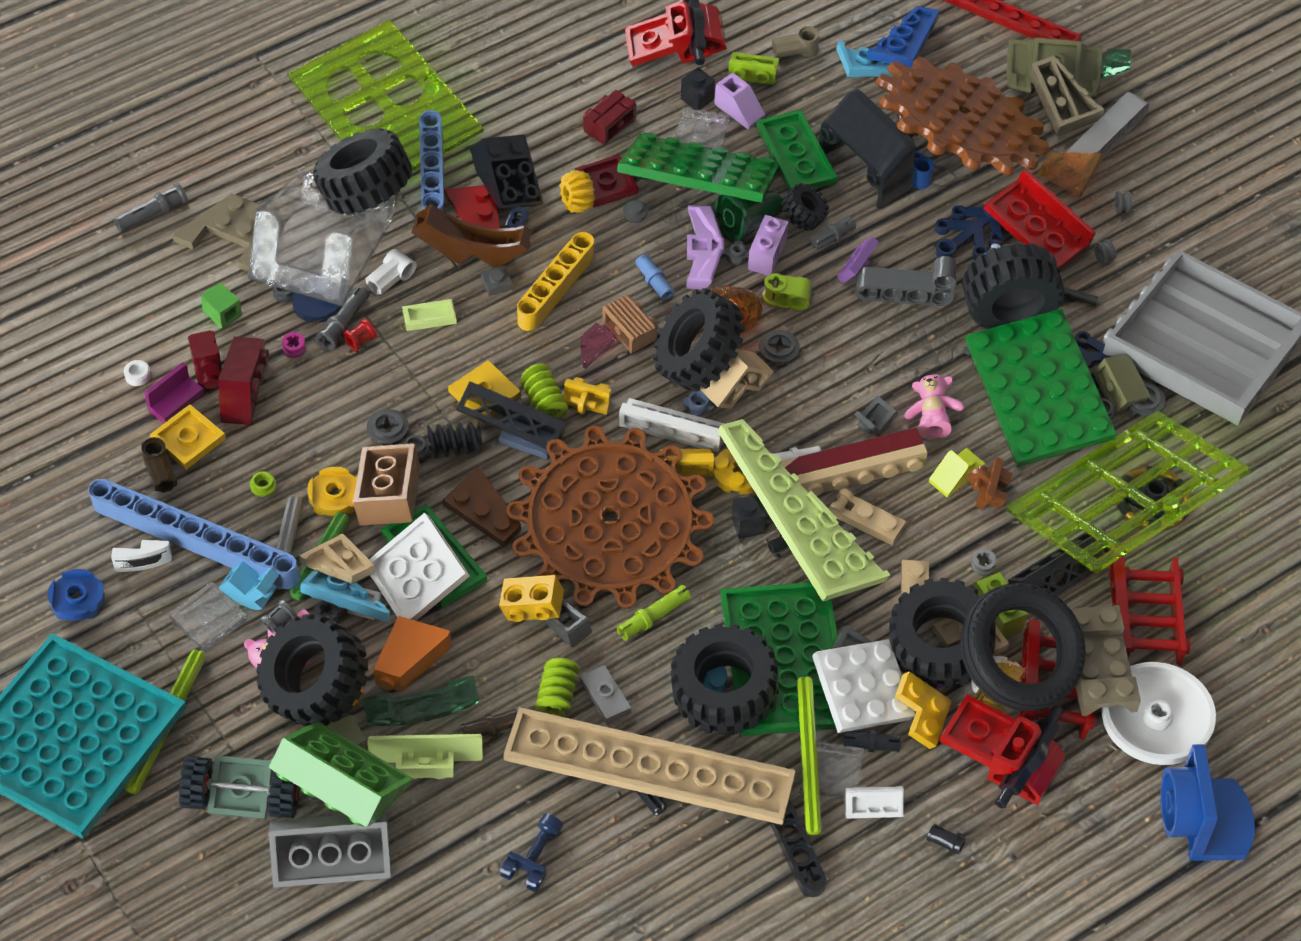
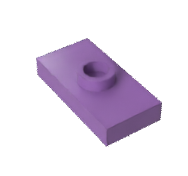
M873 236L858 245L839 272L837 279L844 284L854 277L861 268L869 264L868 257L879 243Z

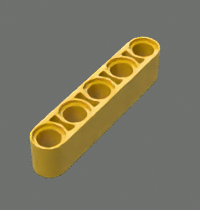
M586 232L576 233L517 304L518 326L522 330L532 331L538 328L594 259V238L591 234Z

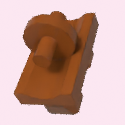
M996 457L992 466L987 468L978 466L977 469L969 471L967 480L973 485V490L979 491L976 507L983 509L988 504L999 509L1006 502L1008 494L997 489V486L1005 489L1013 473L1002 468L1004 460Z

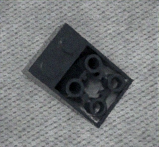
M525 134L483 138L470 148L476 173L499 210L543 204Z

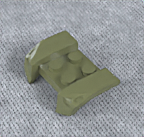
M1034 38V40L1029 39V41L1010 39L1007 57V85L1012 89L1029 95L1031 93V86H1034L1029 75L1031 64L1054 55L1074 76V80L1087 90L1089 96H1096L1099 94L1103 47L1085 46L1080 41Z

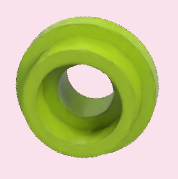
M264 471L256 473L249 484L251 492L258 497H267L273 494L277 486L275 478L270 473Z

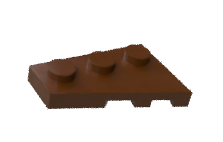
M478 466L443 499L445 507L502 547H505L521 531V523L508 517L506 503Z

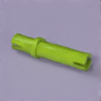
M680 585L644 610H637L632 618L616 627L619 636L624 633L625 635L622 636V639L627 641L643 629H650L652 623L684 602L691 599L689 590L683 593L686 587Z

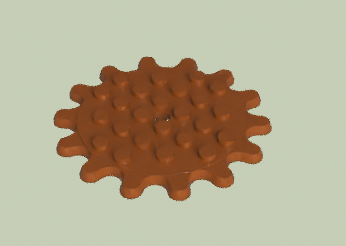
M918 57L912 63L913 68L905 66L901 62L893 61L887 67V70L894 77L881 74L876 79L875 84L890 93L883 95L879 99V105L903 117L897 123V128L907 134L916 133L924 136L928 140L927 149L936 155L952 152L957 154L962 159L963 164L969 169L978 170L980 163L986 162L993 165L1000 173L1012 175L1014 172L1013 162L1029 170H1036L1038 158L1032 153L1045 156L1048 153V143L1035 136L1042 135L1043 123L1023 115L1024 101L1018 97L1002 95V92L995 87V81L989 77L979 79L974 75L967 76L956 63H950L945 69H940L933 66L927 59Z
M595 425L586 429L585 443L579 448H570L560 439L549 441L547 452L551 457V464L545 469H537L532 466L522 467L518 473L519 479L530 488L531 495L526 500L509 503L506 508L509 518L526 523L528 526V532L523 537L514 541L512 546L514 553L519 557H541L544 565L537 576L556 575L559 582L569 581L575 586L574 601L581 607L590 605L597 593L607 591L615 595L616 602L621 608L629 609L636 603L637 588L643 585L653 586L661 594L667 595L676 586L675 580L670 573V568L673 565L681 563L697 566L703 560V552L691 543L690 536L693 532L708 530L714 524V517L710 512L698 510L692 505V498L705 490L706 480L701 475L683 477L676 472L675 466L682 457L679 447L669 445L660 452L653 453L648 451L644 445L645 432L640 428H631L627 431L625 438L616 443L607 440L603 429ZM667 456H677V458L669 459ZM609 512L617 515V521H604L603 515Z

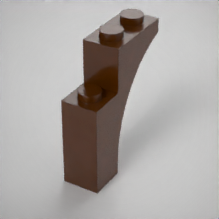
M430 204L416 215L411 233L457 264L475 255L491 267L496 268L509 264L515 257L527 252L531 244L532 230L525 225L514 228H489L473 225L459 220Z

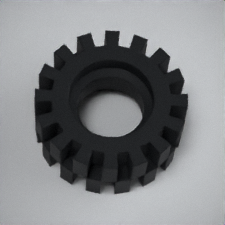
M799 183L784 196L781 205L784 206L782 210L787 212L785 215L787 219H792L790 223L793 225L795 223L798 224L797 228L802 229L804 227V231L814 230L829 214L827 211L829 205H825L827 203L826 198L822 199L821 196L823 194L815 192L816 188L814 186L810 189L809 184L803 185V183Z

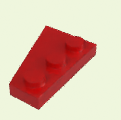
M485 185L444 189V196L448 202H451L454 212L462 221L482 227L500 228L496 203Z

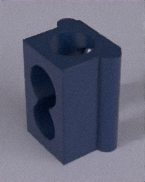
M512 207L504 228L526 226L530 212ZM517 213H522L523 217L518 216Z

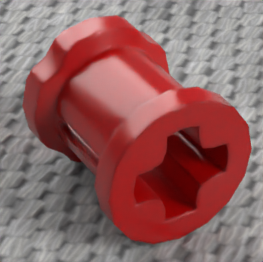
M363 319L360 321V325L351 331H344L343 336L346 344L353 351H357L360 349V345L368 340L376 339L377 333L373 325L367 319Z

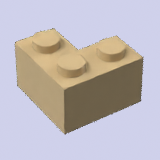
M736 349L735 352L738 355L736 359L731 358L728 363L730 366L728 371L723 370L720 373L721 379L717 382L711 380L709 388L705 389L701 386L700 390L717 407L732 409L746 389L760 391L774 371L756 353Z

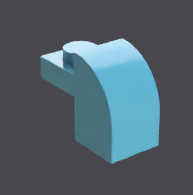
M242 561L230 570L218 589L236 603L253 610H261L277 589L274 582L279 574L271 568L262 574H258Z

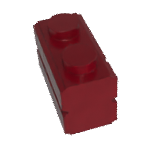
M614 90L609 96L604 95L596 107L593 109L589 108L584 113V132L592 138L595 137L603 145L606 144L636 118V102L629 97H625L618 90Z
M209 330L191 334L188 336L197 383L204 390L219 387L218 379L222 365L214 331Z

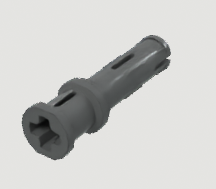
M177 182L173 188L163 193H155L154 198L115 217L114 223L119 232H123L159 212H169L170 208L181 202L183 204L187 203V195L182 186Z
M356 286L335 316L329 317L323 331H319L316 334V341L322 348L326 350L335 349L337 340L340 336H343L344 331L348 330V323L369 298L370 294L366 288L362 287L360 289V286Z

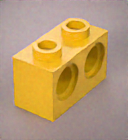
M556 575L507 578L503 582L499 607L508 621L521 622L523 620L560 618L564 589Z

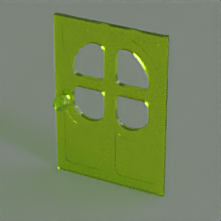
M390 19L288 73L291 81L340 140L346 137L349 138L358 132H365L368 129H387L399 138L412 164V171L420 168L419 119L423 112L434 110L441 115L443 154L484 132L479 122ZM368 54H381L398 60L402 63V66L380 79H373L359 63V60ZM347 69L361 84L362 88L339 101H334L330 99L327 93L330 76L337 70ZM405 79H415L423 88L422 95L415 103L408 106H399L394 104L385 94L387 89ZM367 100H374L384 112L381 121L364 127L351 124L344 116L348 110Z

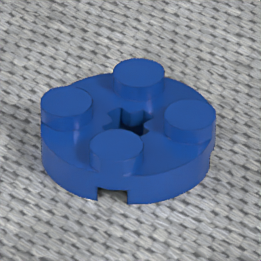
M73 569L62 573V577L56 582L54 580L48 589L50 607L54 611L55 616L61 620L80 621L93 619L99 614V609L102 607L105 599V592L100 579L98 580L92 572L84 569ZM75 591H80V594L82 595L80 598L77 599L69 597L73 596L75 594Z

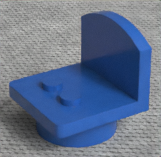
M1192 744L1184 767H1166L1162 775L1161 813L1165 832L1168 837L1188 838L1190 861L1245 860L1252 846L1255 831L1254 815L1246 793L1234 778L1211 779L1205 744Z

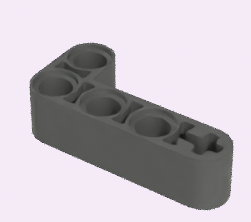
M948 256L939 257L934 261L932 272L863 267L856 274L855 294L857 298L865 301L946 306L952 303L954 298L956 261Z

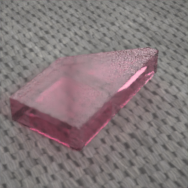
M597 322L580 337L582 364L585 369L616 341V335Z

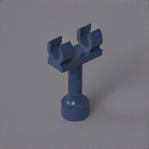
M543 814L538 823V828L541 831L526 857L524 858L510 851L507 859L501 866L500 872L502 873L500 876L511 880L517 868L530 873L525 883L527 884L526 888L537 892L546 877V867L535 862L551 836H558L563 823L551 814Z

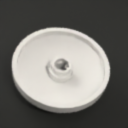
M1144 662L1130 666L1132 677L1136 676L1141 698L1137 712L1132 713L1124 706L1102 707L1103 724L1113 742L1130 756L1143 762L1157 765H1172L1186 761L1192 744H1205L1206 747L1216 723L1214 702L1205 686L1186 670L1161 662Z

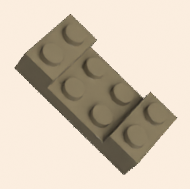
M1119 605L1071 609L1082 628L1086 646L1084 668L1075 686L1081 715L1088 716L1100 707L1124 706L1132 713L1137 712L1141 698L1136 676L1132 677L1123 639L1124 625Z

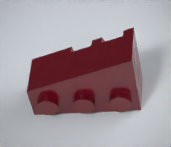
M233 337L218 379L221 423L252 425L260 383L264 376V365H267L269 360V350L265 349L264 339Z

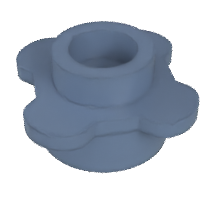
M694 391L683 400V405L690 409L691 415L698 417L706 411H712L714 408V404L709 402V398L702 391Z

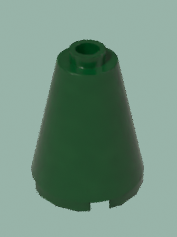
M768 191L764 200L760 203L723 194L718 196L714 203V213L716 218H719L721 234L731 242L742 240L759 229L765 215L777 217L782 213V197L775 191Z

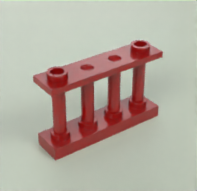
M1113 555L1109 568L1112 606L1119 605L1124 625L1123 639L1127 656L1129 657L1130 652H1134L1135 649L1175 651L1176 665H1182L1185 654L1190 653V638H1186L1181 592L1184 571L1179 569L1178 558L1172 559L1169 571L1133 570L1125 566L1124 556ZM1129 580L1169 582L1170 594L1131 592V589H1127L1126 583ZM1131 603L1171 605L1172 617L1133 615V612H1129L1128 606ZM1133 626L1173 628L1174 640L1135 638L1134 635H1130V629Z
M1033 619L1029 620L1023 632L1021 682L1028 684L1042 682V679H1038V672L1041 670L1053 671L1056 663L1053 660L1043 659V656L1039 655V649L1042 646L1056 649V644L1053 637L1045 636L1044 632H1040L1041 621ZM1073 688L1065 698L1078 700L1076 688ZM1047 707L1034 711L1019 710V715L1034 722L1039 717L1046 718L1052 708ZM1063 710V714L1058 721L1079 724V738L1085 739L1089 730H1093L1095 727L1096 713L1092 712L1088 716H1082L1081 710L1080 713Z

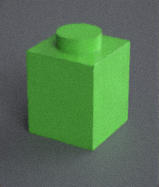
M221 282L213 288H209L200 296L203 312L222 329L242 316L240 299Z

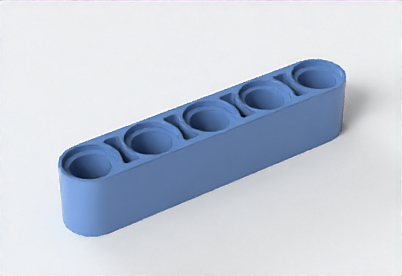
M428 110L423 112L419 119L422 210L433 204L445 212L442 120L438 112Z

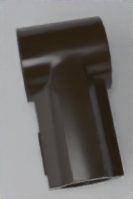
M157 437L148 438L142 443L141 449L144 465L148 469L154 489L162 493L172 491L178 483L166 452L165 443Z

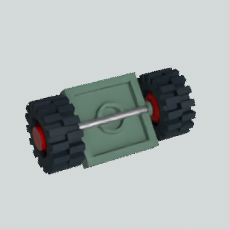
M215 755L214 767L212 768L213 762L211 758L187 756L183 762L181 779L179 781V805L181 808L205 810L208 806V814L267 820V812L269 810L271 817L294 819L296 809H298L301 787L293 782L280 779L276 772L269 768L272 762L269 760Z

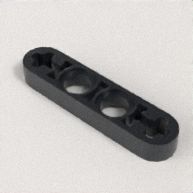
M789 799L783 825L769 823L800 891L808 897H817L824 891L826 877L794 806ZM786 828H793L798 832V836L794 839H788L783 836L782 831ZM797 852H804L809 856V860L806 863H798L794 860L793 855ZM810 870L812 880L818 881L815 887L811 883H807L808 874L806 871Z

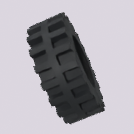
M702 288V291L693 290L691 297L686 294L682 297L680 305L676 303L672 307L673 313L670 316L666 315L664 318L666 323L657 332L660 338L654 342V348L657 349V352L653 354V360L657 361L655 365L656 370L660 371V375L689 391L691 389L700 391L701 386L707 389L710 387L711 380L717 382L721 379L720 373L723 370L728 371L730 368L728 363L731 358L736 359L738 355L735 352L737 345H742L743 342L740 333L745 331V325L740 323L745 319L744 315L740 313V307L713 290L710 291L707 288ZM705 325L702 336L689 352L691 343L698 331Z

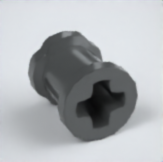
M280 599L278 606L267 616L261 617L260 620L275 635L277 628L282 624L286 625L290 619L297 617V614L284 600Z

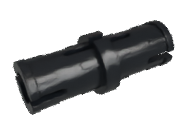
M869 730V733L847 731L843 733V748L868 749V752L874 753V750L900 752L901 743L899 742L901 741V734L876 733L875 730Z

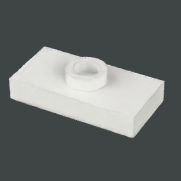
M902 786L845 788V816L847 819L904 817V789Z

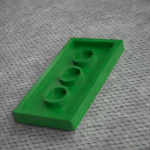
M801 109L756 120V128L772 159L779 165L778 171L789 191L799 183H803V185L809 184L810 189L813 186L818 189L837 183V176Z
M425 503L414 510L413 522L424 513L429 515L470 575V577L438 602L441 608H444L487 582V575ZM413 522L391 523L381 529L382 536L389 543Z

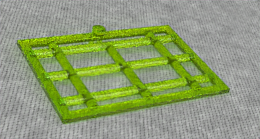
M1155 411L1116 436V439L1108 441L1006 507V510L1097 574L1168 526H1173L1174 522L1180 521L1183 516L1249 474L1251 470L1245 464L1161 412ZM1156 424L1161 426L1148 435L1144 433ZM1169 433H1173L1189 444L1174 452L1158 442V440ZM1132 439L1137 440L1136 443L1103 464L1099 465L1096 463ZM1147 447L1165 458L1129 483L1110 472ZM1200 450L1217 462L1203 470L1185 458ZM1175 465L1194 476L1158 501H1154L1138 490ZM1226 468L1232 470L1220 479L1214 477ZM1085 469L1090 471L1055 495L1051 496L1048 494ZM1099 478L1118 489L1080 515L1062 503ZM1203 483L1208 485V487L1179 505L1180 498ZM1127 496L1145 507L1144 510L1109 533H1105L1089 522ZM1037 500L1042 502L1030 511L1025 510L1026 507ZM1053 509L1069 520V522L1054 530L1038 518ZM1165 509L1166 514L1126 541L1122 543L1117 541ZM1080 528L1097 541L1082 549L1065 536ZM1106 547L1111 549L1098 559L1093 557Z

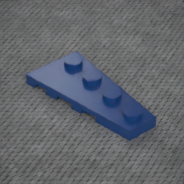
M916 6L902 19L900 26H894L890 30L888 37H882L878 41L877 47H871L867 51V59L886 63L898 61L905 66L913 68V61L918 58L939 19V10Z

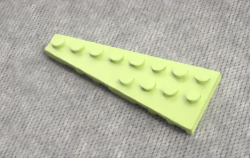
M743 419L720 426L718 433L823 602L888 580L890 577L887 570L883 572L873 561L874 556L870 552L865 553L855 542L857 538L851 532L848 533L842 529L836 520L837 517L812 491L807 492L798 482L800 478L795 473L791 475L781 465L782 460L777 454L770 453L764 447L763 440Z

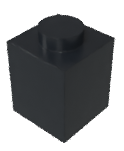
M699 67L681 79V100L697 112L714 100L715 79Z
M752 495L733 499L731 518L738 539L764 534L766 514L759 497Z

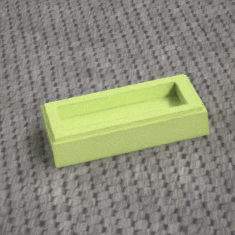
M452 299L402 306L406 331L457 324Z

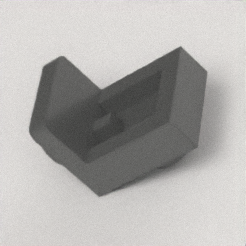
M877 396L862 414L857 411L854 415L859 420L856 425L866 434L872 432L879 437L899 413Z

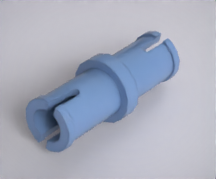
M648 254L639 256L635 264L646 277V283L654 288L662 301L670 299L675 291L664 278L665 274L662 269L656 267Z

